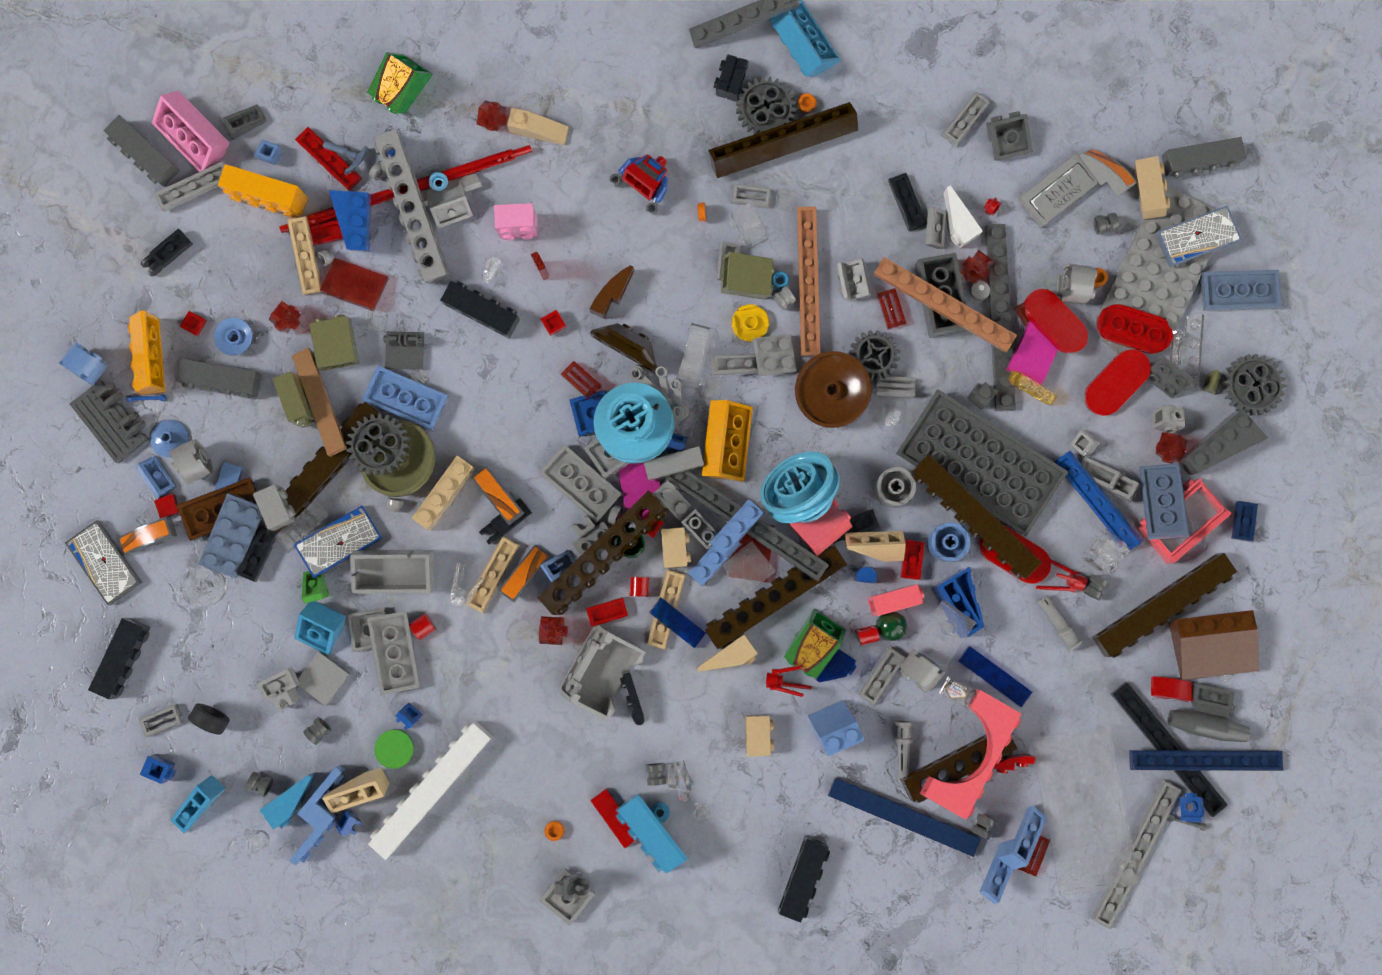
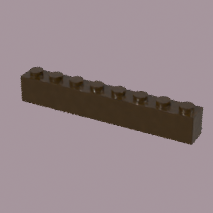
M851 102L709 149L712 169L718 179L858 131L857 112Z
M367 402L360 403L354 409L355 413L342 422L341 432L345 443L352 441L348 434L355 433L352 427H359L357 421L364 423V416L371 420V414L378 418L379 412ZM322 446L315 453L316 457L303 466V471L300 475L292 478L289 483L290 486L285 491L288 495V498H286L288 505H291L295 511V521L348 463L349 457L353 453H348L344 450L330 457L327 455L325 447ZM293 523L281 527L276 531L278 533L285 534V532L293 525Z
M929 454L911 470L914 474L912 476L918 484L923 483L927 487L926 491L933 498L937 496L941 500L939 504L946 511L951 510L955 514L954 518L961 525L965 523L969 527L967 531L973 537H979L983 541L982 545L989 552L993 550L997 554L995 558L1001 564H1007L1011 568L1010 572L1017 579L1020 577L1027 579L1042 563Z
M1224 552L1216 553L1091 638L1104 657L1115 658L1123 653L1122 649L1125 647H1132L1139 642L1137 639L1152 634L1156 626L1167 624L1170 621L1169 618L1174 614L1177 616L1186 610L1185 607L1189 604L1194 605L1201 601V596L1216 591L1218 589L1217 585L1220 583L1225 584L1232 580V575L1237 573V570Z

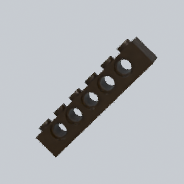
M986 734L907 775V778H900L909 799L917 803L928 799L920 794L922 790L921 781L925 778L928 779L929 776L940 780L938 773L942 769L945 770L946 776L940 781H958L966 775L970 776L980 767L986 754ZM1011 738L1007 746H1004L1001 752L1003 759L1012 756L1013 751L1018 749L1013 738ZM975 752L980 754V759L977 762L973 760ZM961 760L963 767L957 771L956 763Z

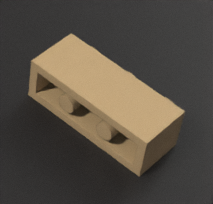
M1159 156L1135 160V175L1138 182L1137 188L1142 220L1166 216L1167 208H1170L1169 197H1165L1164 191H1167L1166 179L1162 180L1164 164L1159 162Z

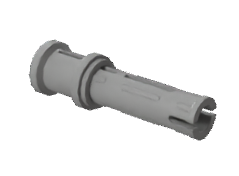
M1048 595L1037 601L1058 630L1057 636L1065 642L1068 652L1083 644V641L1079 640L1073 632L1074 628L1067 625Z
M906 720L895 721V725H897L895 741L898 744V781H901L900 778H907V775L910 774V744L913 742L911 726L913 722Z

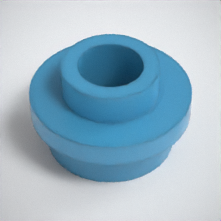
M441 172L433 173L429 177L430 187L435 191L444 190L448 185L447 176ZM441 180L442 183L437 185L435 181Z
M777 271L772 275L771 283L773 288L782 290L784 286H788L789 277L785 272ZM778 278H781L783 280V283L778 284L776 280Z
M655 803L651 808L652 813L660 823L666 821L670 816V809L665 803ZM662 809L664 811V814L662 816H658L656 813L657 810Z

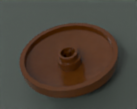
M828 351L811 358L800 370L795 383V397L801 412L811 422L826 428H840L855 422L867 409L872 395L871 379L866 368L853 356L839 351Z

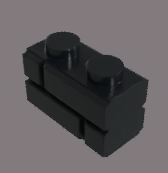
M728 54L726 60L721 61L719 67L721 75L720 78L716 77L713 86L716 89V96L737 101L748 68V60Z

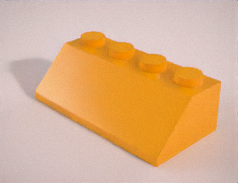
M142 310L130 316V323H128V331L131 334L129 348L133 358L131 361V369L134 372L133 389L141 395L166 393L160 319Z
M730 400L710 401L702 476L729 481H745L753 407Z

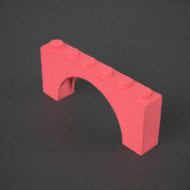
M977 689L974 690L966 707L978 716L986 732L987 750L983 762L973 774L958 781H940L929 776L920 792L921 795L965 820L973 814L976 800L981 798L986 781L988 782L993 775V767L1000 762L1004 746L1010 743L1012 738L1010 735L1021 721L1020 712Z

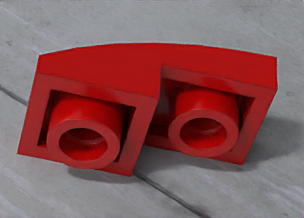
M1152 676L1151 696L1166 700L1176 699L1191 702L1192 682Z
M1017 754L1005 759L1001 758L1000 762L995 764L993 768L996 769L997 773L1007 774L1008 770L1014 771L1015 763L1019 767H1028V764H1035V756Z

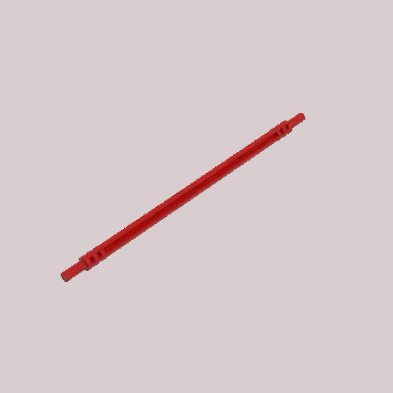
M530 145L515 150L508 149L441 171V173H444L448 181L515 160V157L531 153L532 149ZM431 175L417 179L420 190L430 187L429 177ZM436 180L435 183L439 185L442 181ZM407 185L401 188V194H405L408 191ZM386 189L371 194V206L393 200L395 197L393 190ZM334 207L306 215L309 226L337 218ZM288 224L279 226L281 233L289 232Z

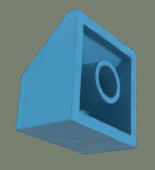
M316 601L309 602L299 614L294 639L329 656L343 630L346 616L324 606L322 603Z

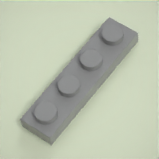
M222 161L154 193L161 210L166 212L219 187L218 182L225 163Z

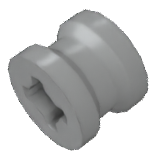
M786 286L782 288L781 292L773 294L775 302L782 310H785L788 304L796 302L793 293Z

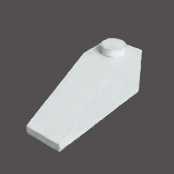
M950 185L944 191L949 232L952 242L961 249L979 237L983 231Z

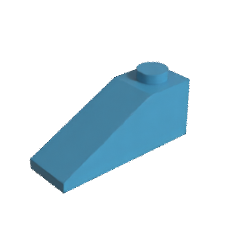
M315 773L309 774L260 809V812L272 829L277 827L282 829L291 823L290 818L296 814L316 777Z
M213 775L209 776L194 788L171 818V821L183 833H186L226 788Z

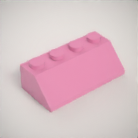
M180 91L160 96L152 124L199 172L217 164L225 156L230 142Z

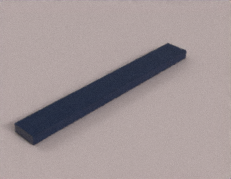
M1129 750L1130 770L1284 771L1282 751Z
M836 777L829 790L828 796L972 857L975 855L980 842V838Z

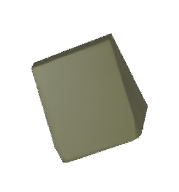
M1218 370L1207 374L1203 391L1213 395L1217 394L1221 382V375Z

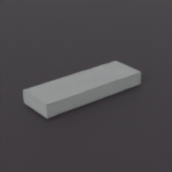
M976 91L943 132L942 137L957 147L991 102Z
M755 354L710 356L712 375L758 374Z
M695 447L646 461L644 466L648 480L652 481L702 467L704 462L700 448Z
M889 647L857 695L875 706L906 657L892 647Z

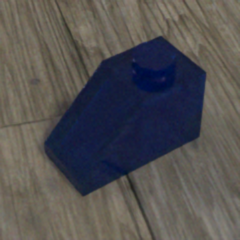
M838 649L817 679L814 680L820 683L844 678L848 674L852 675L857 667L855 665L857 660Z

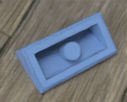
M156 456L137 464V471L157 499L162 498L176 488L175 483Z

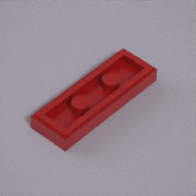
M607 788L590 801L625 849L634 842L628 833L630 828L626 823L622 825L616 817L618 814L616 809L619 805Z

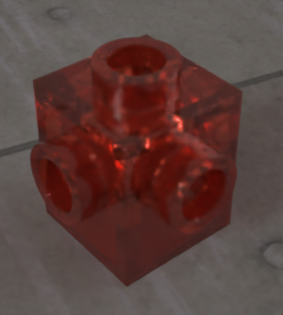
M485 100L479 106L476 125L485 127L489 131L498 132L507 122L508 116L505 115L506 107L501 106L497 102Z
M978 250L973 257L968 256L962 264L964 269L961 271V274L964 275L966 280L976 284L979 279L984 280L990 273L987 269L993 263V260Z
M281 301L270 314L269 321L274 324L277 330L288 334L291 329L295 331L300 325L299 319L301 314L295 306Z
M1162 432L1160 441L1156 445L1155 454L1162 458L1161 461L1173 464V461L1181 463L1182 458L1186 454L1188 441L1181 435Z
M541 616L539 644L563 645V639L568 635V626H565V619L563 617Z

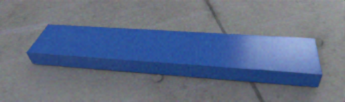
M1068 451L1054 461V463L1068 471L1065 477L1126 552L1143 542L1142 538L1071 451Z

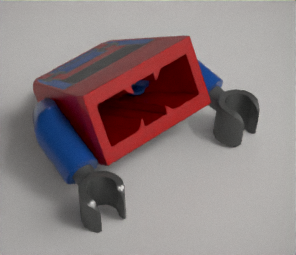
M647 154L643 157L629 158L620 167L618 174L610 176V182L618 178L614 186L620 187L622 180H624L649 201L653 199V202L646 206V211H648L650 206H654L655 211L653 215H655L658 211L657 204L661 203L667 191V169L664 167L667 162L662 156L654 159Z

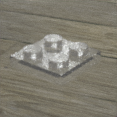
M752 541L722 564V567L745 596L776 572Z

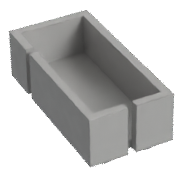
M356 550L350 555L351 572H355L351 576L352 593H431L435 588L433 550H416L413 553L412 550Z

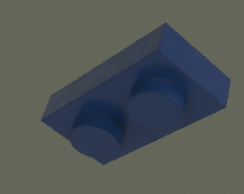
M1236 501L1231 539L1246 542L1254 541L1258 504Z

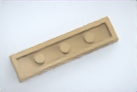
M308 217L287 219L303 295L323 292Z
M502 536L469 596L466 605L484 613L520 545Z
M667 570L647 645L662 649L666 648L685 574Z

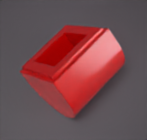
M630 577L629 596L649 597V578Z
M427 613L409 624L410 629L418 640H422L437 630Z
M873 625L855 630L860 646L879 641L878 630Z

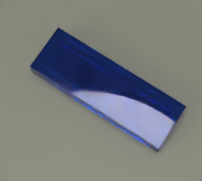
M661 597L649 612V614L693 648L698 645L706 634L705 631Z

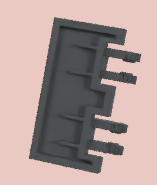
M99 380L94 386L72 401L70 406L114 462L120 463L149 440L144 433H140L135 437L147 424L144 421H140L129 429L128 426L139 417V414L137 412L128 414L119 403L112 407L123 397L121 391L116 392L106 399L105 396L112 392L116 385L112 382L105 385L103 381Z

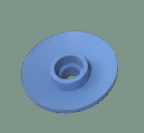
M239 318L223 320L218 324L214 332L216 347L224 354L232 356L245 352L250 347L253 338L250 326ZM238 335V339L233 341V337Z
M175 420L159 422L153 428L150 435V444L153 450L158 455L171 458L170 450L189 441L187 429L182 423ZM168 434L169 440L165 441L164 437Z

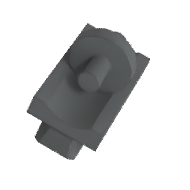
M577 872L569 877H564L562 881H556L555 894L564 895V900H571L578 895H586L590 891V882L583 877V873Z

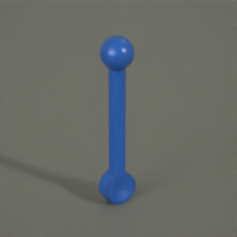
M165 394L159 396H126L127 402L134 400L165 401L167 399Z

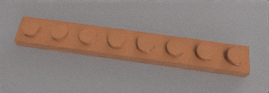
M816 206L797 207L801 357H814L820 354Z
M883 257L873 274L1005 353L1009 350L1017 336Z

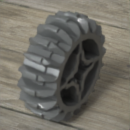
M869 330L868 337L864 332L861 333V338L856 337V343L850 345L854 350H849L848 354L860 361L863 366L869 363L878 368V370H872L864 366L868 371L871 381L874 376L876 381H880L881 376L886 379L888 377L887 373L892 375L894 373L892 368L896 369L898 367L895 362L900 360V357L895 356L900 353V350H894L898 344H891L890 342L893 337H889L887 340L885 338L886 332L879 336V330H876L875 335H873L872 330ZM870 342H878L884 347L877 348ZM865 344L867 355L860 359L859 351L861 346ZM872 352L879 354L876 360L875 357L873 359L869 358ZM888 352L889 361L887 366L883 367L882 356Z

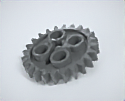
M770 76L768 81L761 77V82H758L755 78L754 85L748 82V89L742 88L743 94H738L739 101H736V106L739 107L736 109V114H740L738 121L744 120L742 127L748 125L747 132L754 130V134L794 121L795 116L793 114H796L797 110L794 107L797 102L792 101L795 95L789 94L791 88L784 89L785 82L779 85L778 78L775 82H772ZM773 93L776 97L769 98L767 94ZM756 100L758 101V104L752 105L750 104V101ZM781 110L783 114L777 115L774 111ZM761 116L764 117L766 120L764 122H759L756 118Z
M1248 354L1244 358H1237V361L1231 362L1232 367L1226 368L1229 373L1224 374L1223 377L1227 381L1221 384L1227 386V388L1222 390V392H1228L1225 399L1231 398L1230 406L1237 405L1235 411L1243 409L1246 413L1249 412L1250 416L1256 415V413L1257 415H1262L1264 412L1268 413L1271 412V409L1277 408L1276 403L1282 402L1279 396H1283L1286 393L1281 391V389L1287 386L1281 384V381H1284L1286 378L1280 377L1283 370H1276L1279 364L1271 365L1272 358L1265 361V355L1259 358L1258 354H1254L1252 357ZM1256 368L1260 371V376L1256 374ZM1239 376L1244 381L1243 385L1239 382ZM1265 385L1269 388V393L1265 391ZM1248 393L1252 396V402L1247 397Z
M379 413L378 418L371 414V420L364 416V423L357 421L359 427H352L355 433L348 434L352 441L346 442V444L351 446L346 451L353 453L349 457L350 460H355L353 465L355 467L360 466L359 471L361 472L366 470L367 475H370L373 471V475L378 477L379 472L386 476V470L393 473V467L400 469L398 463H405L402 457L409 456L405 449L411 448V446L405 443L410 441L409 437H404L408 431L405 429L401 430L404 425L401 423L397 424L398 420L396 418L391 420L389 415H386L384 418L381 413ZM379 428V434L373 436V430ZM365 435H368L369 437H371L372 439H374L375 441H377L378 443L392 451V455H389L388 453H386L385 451H383L382 449H380L379 447L365 439ZM391 438H395V439H396L395 444H394L393 446L389 447V446H388L389 440H390ZM368 443V450L362 452V446ZM384 454V460L378 463V456Z

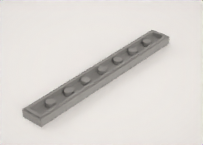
M1165 780L1161 781L1091 917L1092 920L1111 929L1182 791L1178 787Z

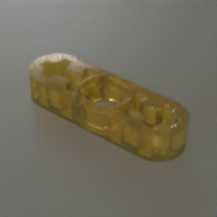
M1011 371L1007 379L1008 382L1044 404L1052 406L1057 398L1055 393L1020 372Z

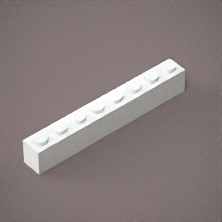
M474 722L472 725L468 723L462 729L463 735L459 740L455 738L449 744L450 750L446 755L442 753L436 759L437 765L433 770L429 768L423 774L424 780L420 785L416 783L410 789L411 795L407 800L403 798L397 804L398 810L394 815L390 813L384 819L383 823L385 825L381 830L377 828L371 834L370 838L372 840L368 845L386 860L391 856L493 738L479 723Z

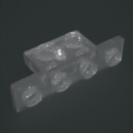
M1203 314L1187 316L1185 332L1173 330L1169 360L1194 379V382L1183 390L1199 388L1204 328Z

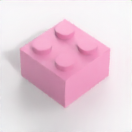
M533 203L494 205L495 229L500 238L509 241L514 240L516 237L533 239V237L538 236L537 214Z

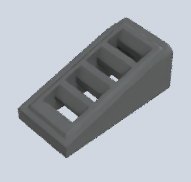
M258 104L222 118L232 140L266 122V118ZM255 113L258 119H254L252 114ZM247 116L249 117L250 122H247V120H246V117H247Z

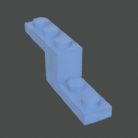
M748 499L710 542L712 547L688 574L703 587L741 545L739 540L764 512Z
M341 765L333 769L297 813L315 830L289 860L295 866L301 861L305 863L312 854L310 850L314 846L317 848L324 840L323 834L326 831L330 832L337 824L335 820L339 815L336 812L330 813L326 804L321 800H323L322 797L325 794L331 792L330 789L334 784L337 786L344 779L343 773L346 769Z
M1034 806L1027 808L1015 839L1000 843L979 891L993 904L1000 902L1012 871L1029 864L1047 820V817Z

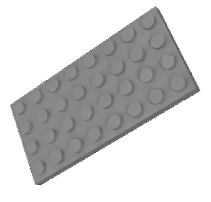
M1167 186V191H1164L1165 197H1169L1170 208H1167L1166 216L1141 221L1096 317L1106 307L1121 304L1163 317L1169 323L1168 325L1172 328L1174 335L1212 252L1169 267L1156 232L1216 209Z

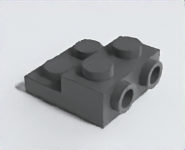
M1020 111L1009 113L1007 118L1002 119V115L992 117L991 122L986 123L995 161L1033 152L1027 114H1020Z

